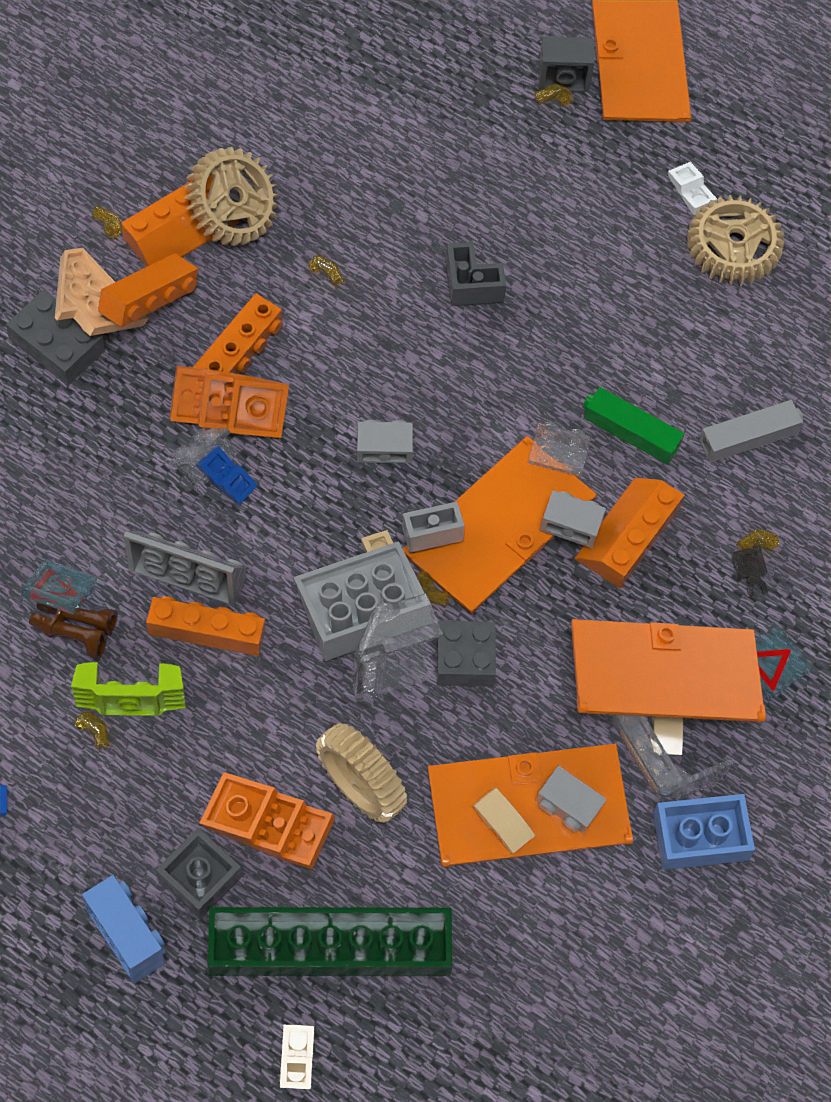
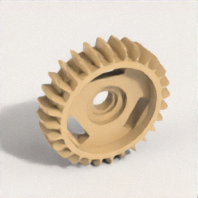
M232 147L225 150L220 148L215 152L206 154L205 157L197 161V165L191 168L193 173L186 177L191 182L184 187L190 191V194L185 196L184 199L191 200V205L186 207V209L193 210L194 212L190 219H198L199 224L196 228L204 227V236L213 234L212 242L221 239L222 245L228 243L231 246L244 245L250 241L257 240L259 236L267 232V228L273 225L270 220L274 219L277 215L272 210L279 207L278 204L273 202V199L279 197L272 190L277 187V184H271L269 181L273 174L266 175L264 171L267 165L260 167L258 165L260 158L251 160L252 153L248 152L243 155L242 148L235 151ZM240 171H242L251 180L255 190L243 177ZM211 175L213 180L208 198L206 199V181L208 176ZM231 188L239 192V202L231 200L229 196ZM247 218L249 225L247 228L236 229L227 226V221Z
M731 195L728 196L727 201L719 197L717 204L710 200L708 207L702 205L700 212H696L694 219L690 223L687 235V249L691 250L690 258H696L695 266L703 264L701 273L708 270L711 271L710 279L718 275L719 283H722L724 278L729 279L730 286L734 280H738L740 286L743 285L744 279H747L750 285L753 284L755 278L761 281L764 274L769 276L771 270L776 268L784 247V232L780 231L781 223H775L776 215L768 216L769 208L762 210L760 208L761 202L754 205L751 198L747 202L742 201L741 195L738 197V200H733ZM724 217H738V218H742V219H737V220H721L720 218H724ZM734 232L740 233L744 239L739 242L734 241L730 238V234ZM760 242L767 243L768 248L765 254L757 260L754 259L753 256ZM709 244L720 257L715 255L707 245Z
M338 723L317 739L316 752L319 754L318 759L323 762L322 767L327 770V775L334 781L333 784L337 785L340 792L347 797V800L354 804L355 808L358 807L362 814H367L370 819L384 823L395 817L405 807L407 794L405 793V787L401 784L402 780L397 777V771L391 767L390 762L385 759L383 753L378 751L376 744L373 745L369 742L368 737H363L361 732L355 731L352 726Z

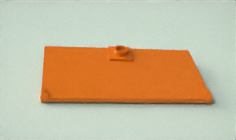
M592 0L603 120L691 122L692 117L678 0Z
M526 436L455 501L458 502L465 526L463 541L409 553L406 545L403 551L411 563L472 614L554 537L552 534L540 531L553 490L570 493L573 497L584 501H593L597 494L541 449L530 437Z
M572 619L571 629L578 713L765 722L766 713L765 706L763 705L754 630L682 626L669 623L648 624Z
M616 744L510 755L507 757L427 767L442 867L633 844ZM558 765L607 799L584 834L579 830L574 832L563 824L564 820L556 814H547L539 807V802L536 801L538 793ZM493 788H497L535 834L532 839L515 853L508 852L493 829H489L472 806Z

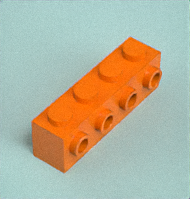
M173 253L101 289L98 312L120 327H124L185 294L191 293L197 285L198 268L178 254Z
M255 293L193 367L235 374L246 372L255 353L260 354L265 349L270 335H276L283 326L282 309Z
M168 596L152 598L146 621L148 635L255 656L260 655L265 634V618H261L258 614L251 612L244 614L235 613L225 607L209 608L199 602L183 603Z

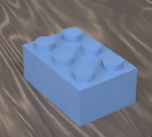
M744 794L657 803L653 818L662 870L749 861L754 853V842Z
M114 875L83 893L82 897L86 911L135 984L165 964L163 957L166 953L163 947L165 944L155 929L153 931L149 930L148 918L141 906L137 905L134 907V902L131 898L132 893L123 880L118 883Z

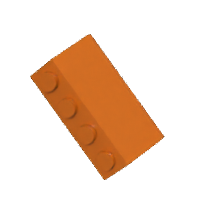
M211 175L208 176L206 181V199L208 198L213 180ZM187 184L121 222L123 239L146 267L173 253L184 257L212 240L213 234L204 236V227L196 228L199 224L198 219H190L194 212L193 210L186 209V207L191 205V200L184 199L185 196L190 194V191L184 188ZM239 220L227 221V226L233 227L239 223Z
M634 478L601 522L593 548L583 546L576 555L575 560L621 589L679 511L685 495L662 480Z

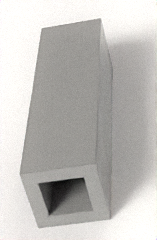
M789 400L703 428L699 441L711 463L798 434L803 423V415L800 409L795 407L793 401Z

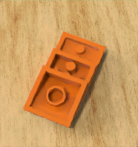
M176 365L169 419L175 422L195 423L199 427L225 429L227 433L281 438L289 384L235 373Z
M223 772L199 824L273 857L312 870L336 818L333 813L307 806L304 800L278 793L274 787Z

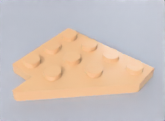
M84 248L64 251L60 258L55 309V319L57 321L74 318L84 332L89 334V336L141 327L146 324L149 318L145 315L137 321L120 327L98 312L101 289L115 283V281Z

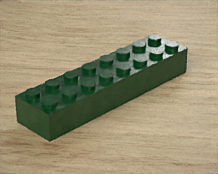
M209 907V976H451L452 908Z

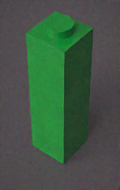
M601 387L597 389L594 395L590 393L583 404L585 420L669 465L682 444L685 433Z

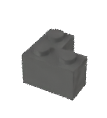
M474 242L447 244L445 261L451 306L504 302L506 280L503 263L476 264Z

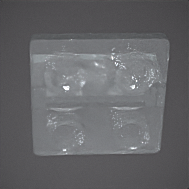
M537 423L528 463L581 477L591 437L578 429H571L570 431L561 429L555 423Z
M203 427L193 434V440L187 446L183 445L173 452V458L168 464L171 467L180 468L190 483L196 489H200L210 480L196 466L203 457L216 446H219L231 460L238 452L226 438L230 434L227 428Z

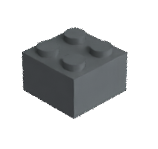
M543 36L538 64L539 91L589 92L594 68V38Z
M438 621L437 686L494 687L496 677L495 622Z
M199 828L156 869L157 880L199 919L209 911V907H213L242 878L241 866Z

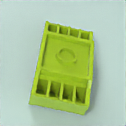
M98 662L76 665L71 683L76 707L95 709L101 715L160 716L164 711L186 708L180 666L159 663L158 685H152L148 682L123 685L117 681H109L102 684Z

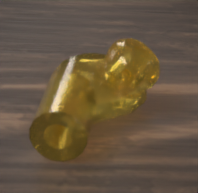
M552 84L535 92L539 104L552 98L560 100L562 106H568L573 102L571 90L558 84Z
M97 205L92 212V217L104 223V232L108 237L116 238L122 230L119 216Z
M321 254L314 255L313 259L308 262L311 271L318 273L321 269L325 271L332 286L344 283V278L336 262Z
M756 529L737 541L736 546L743 554L753 547L771 550L779 545V538L772 532Z
M426 571L419 572L416 577L428 601L447 606L450 600V593L436 590L431 575Z
M86 711L75 718V726L78 729H88L93 733L96 749L110 746L106 724L102 719Z

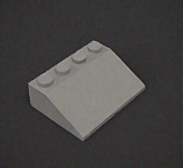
M141 531L125 532L124 542L129 571L235 606L246 579V567L240 562L233 559L224 560L218 558L215 554L206 550L200 552L191 549L183 542L176 541L173 543L167 541L156 533L151 532L147 534Z
M399 541L294 577V582L310 626L325 661L431 624L430 603Z

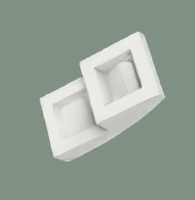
M691 162L668 171L670 180L693 215L696 212H700L702 205L708 207L710 200L717 204V198L704 185V176Z

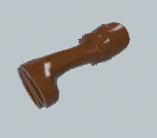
M41 598L38 600L36 607L40 611L54 615V618L33 613L29 619L30 625L48 636L57 635L77 640L85 645L87 655L90 658L101 659L107 643L106 635L110 636L117 623V611L112 609L94 611L76 608L60 600ZM65 618L91 625L96 629L66 623Z

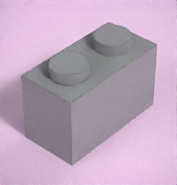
M366 420L358 422L357 462L412 463L413 423H407L402 420H394L392 422Z
M553 490L540 531L593 548L606 508L594 501H584L573 497L570 493Z
M458 502L403 513L402 529L409 553L461 542L464 539L465 526Z
M559 765L536 798V801L539 802V807L549 815L556 814L564 820L563 824L574 832L579 830L583 834L607 800Z

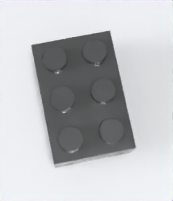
M42 290L6 323L9 340L65 385L69 386L105 352L103 336L101 334L89 336V334L82 330L74 318L57 321L55 319L56 298L47 291Z

